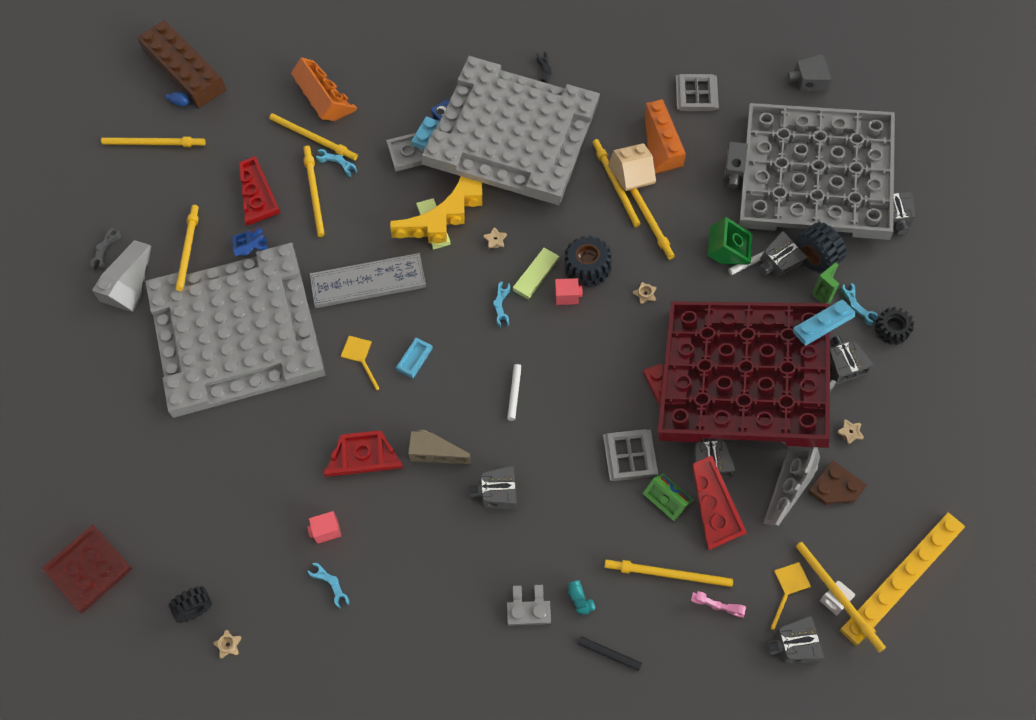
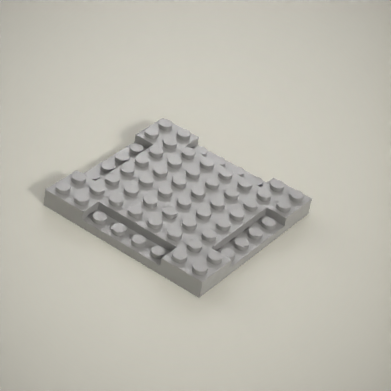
M469 56L437 129H434L422 154V165L560 206L597 108L600 93L569 84L566 85V88L558 87L503 71L500 64Z
M750 103L746 135L748 149L743 176L739 225L746 229L776 231L777 227L807 229L814 223L824 222L837 232L852 233V237L890 240L893 234L895 112Z
M292 243L257 251V256L186 274L183 291L175 289L178 272L145 281L164 374L162 379L168 412L173 418L326 376Z

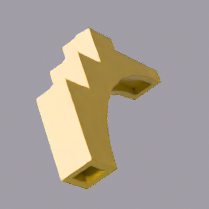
M460 176L453 192L434 209L420 216L390 221L392 238L428 237V243L440 244L447 242V225L465 224L464 206H482V182Z

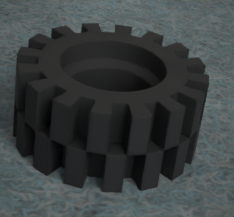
M892 307L891 310L890 308H886L885 311L883 310L875 324L876 334L879 333L878 337L880 339L884 337L883 342L886 343L889 340V344L892 345L894 342H896V345L900 344V342H905L914 329V321H911L913 317L911 315L907 316L909 312L905 311L903 313L902 308L896 310V307ZM887 322H897L901 326V330L891 329Z
M196 586L194 589L189 588L188 591L181 592V595H176L175 599H172L171 603L168 604L175 621L183 623L184 621L188 622L190 619L194 620L196 616H201L203 612H207L208 608H211L212 601L205 587Z

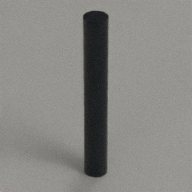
M582 636L579 639L578 645L637 671L640 670L641 662Z

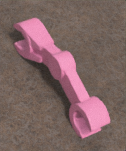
M703 592L692 593L691 601L694 603L706 604L714 610H724L736 617L744 618L746 607L743 605H726L707 598V595Z

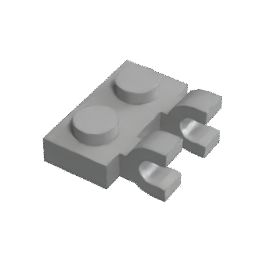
M534 585L535 601L522 602V586H513V602H507L508 626L551 624L550 601H544L543 585Z

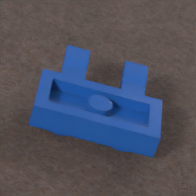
M258 227L252 232L249 230L232 236L235 256L247 255L255 247L258 250L268 249L267 243H265L267 242L266 236L262 234V227Z

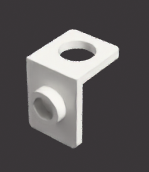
M837 581L835 584L847 599L851 601L855 594L842 582ZM830 590L820 600L836 616L844 609Z

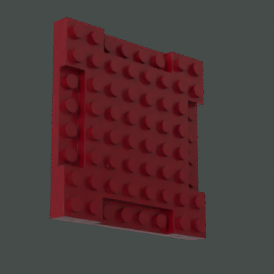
M671 301L658 423L659 441L700 443L701 438L785 442V446L829 448L830 332L805 346L795 336L793 328L830 307V303Z

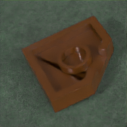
M832 460L808 493L824 505H833L834 503L841 502L854 503L867 484Z

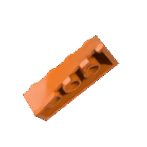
M299 59L291 74L322 120L336 121L358 109L354 104L350 105L347 102L348 97L344 93L341 94L336 90L337 85L326 78L327 74L314 60Z
M663 99L646 103L644 117L647 148L653 156L655 174L684 167L686 153Z

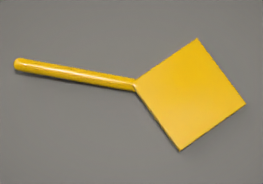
M349 336L341 357L361 362L375 389L379 390V386L365 362L372 341Z
M799 562L774 570L784 595L771 625V630L776 628L788 595L811 587Z

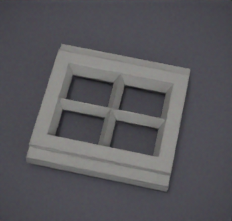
M676 75L677 110H719L717 75ZM685 82H695V90H686ZM698 82H708V90H698ZM686 95H695L696 103H686ZM699 95H708L709 103H699Z
M651 429L603 435L609 481L658 476ZM641 438L643 452L632 453L630 439ZM626 439L628 453L617 455L615 441ZM644 456L646 470L635 471L633 457ZM629 457L631 471L620 472L618 458Z

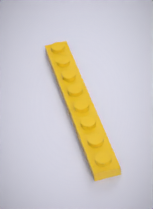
M949 512L939 521L858 609V613L867 624H871L873 628L965 528L961 522ZM852 618L839 630L855 646L864 639L860 633L861 629Z

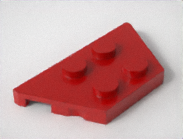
M381 430L342 434L337 442V448L331 455V461L324 470L325 477L402 469L403 464Z

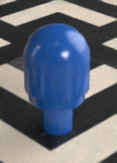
M173 92L172 94H166V100L171 101L177 106H186L190 102V98L186 93Z

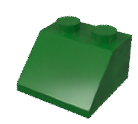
M727 217L710 226L708 256L720 264L748 265L751 263V232Z

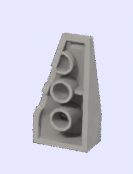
M134 240L106 269L92 290L100 302L130 312L134 311L142 297V285L145 282V269L148 266L151 245Z
M817 447L788 448L763 524L779 526L812 480L818 469L820 459Z

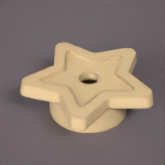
M493 228L492 232L485 234L483 238L488 241V248L504 247L503 240L507 234L499 233L496 228Z
M642 282L639 289L633 291V294L639 297L640 304H644L646 301L655 302L654 292L657 287H652Z
M846 419L843 421V428L837 431V434L842 435L848 444H851L856 439L863 440L864 438L859 431L861 423L852 424Z
M225 630L223 636L213 643L220 649L219 657L224 658L229 653L238 655L237 645L242 638L241 636H232L228 630Z

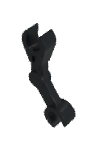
M544 51V58H540L538 53L536 55L537 62L544 70L542 77L537 81L548 83L551 67L548 64L547 53Z

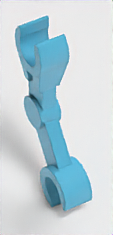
M324 149L318 150L319 155H324L322 157L316 156L318 162H336L342 166L348 177H351L349 172L351 169L357 173L356 166L346 161L342 155L328 154Z
M503 281L498 284V295L493 302L498 315L497 325L500 328V320H506L507 326L509 325V317L504 314L502 302L510 293L511 287L509 283L507 289H502Z
M850 283L849 286L851 291L846 290L843 284L841 293L848 300L850 307L864 318L865 324L872 326L874 321L868 317H872L876 321L878 314L874 311H867L859 305L855 298V286L853 283Z
M312 563L319 570L315 574L308 570L309 575L314 579L324 580L332 586L335 594V605L341 609L338 604L341 598H345L347 605H349V598L342 592L338 578L328 574L318 563Z

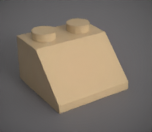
M644 143L613 150L608 166L625 191L656 183L653 156Z

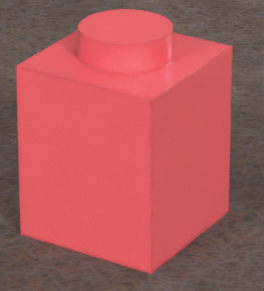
M578 278L555 279L556 305L579 304V297H582L583 293L582 286L578 284Z
M334 511L309 518L310 526H307L310 538H314L317 544L342 537Z

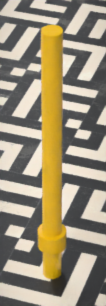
M273 113L269 117L270 120L334 150L336 154L346 156L354 161L358 157V154L348 150L347 147L341 144L337 145Z
M191 137L101 138V143L103 145H183V147H192V145L205 146V139Z
M595 139L592 144L596 150L598 160L602 162L633 226H640L641 223L623 187L608 166L609 160L606 150L602 148L599 140Z
M304 146L305 157L303 161L304 166L307 168L317 236L324 237L325 233L314 173V157H312L310 146Z
M631 189V194L658 240L657 244L660 249L664 250L669 260L673 259L675 255L670 248L669 240L662 234L638 189Z
M197 205L191 206L190 214L187 217L188 227L175 288L177 291H183L194 230L199 219L197 216L199 207Z
M798 543L796 545L798 551L858 625L863 637L869 639L878 652L883 651L886 646L875 634L876 630L871 624L866 623L804 543Z
M605 560L604 568L621 570V573L630 574V572L727 587L733 586L732 578L633 564L628 560H622V562Z

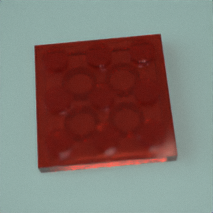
M93 524L42 567V570L81 614L133 569Z

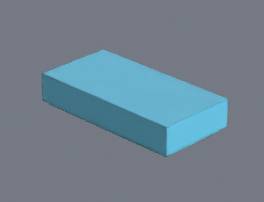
M415 338L396 366V370L413 379L433 349L432 345Z

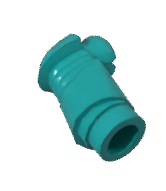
M580 581L568 583V594L575 604V611L583 615L589 614V611H594V601L592 599L586 601Z

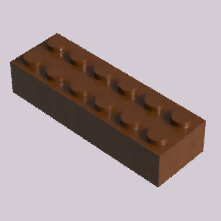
M165 20L137 36L142 50L183 93L189 96L198 109L226 91L221 76Z

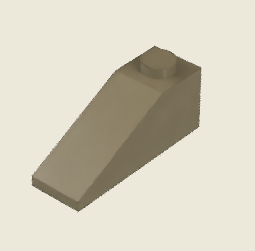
M426 430L411 431L408 453L410 461L471 465L470 453Z

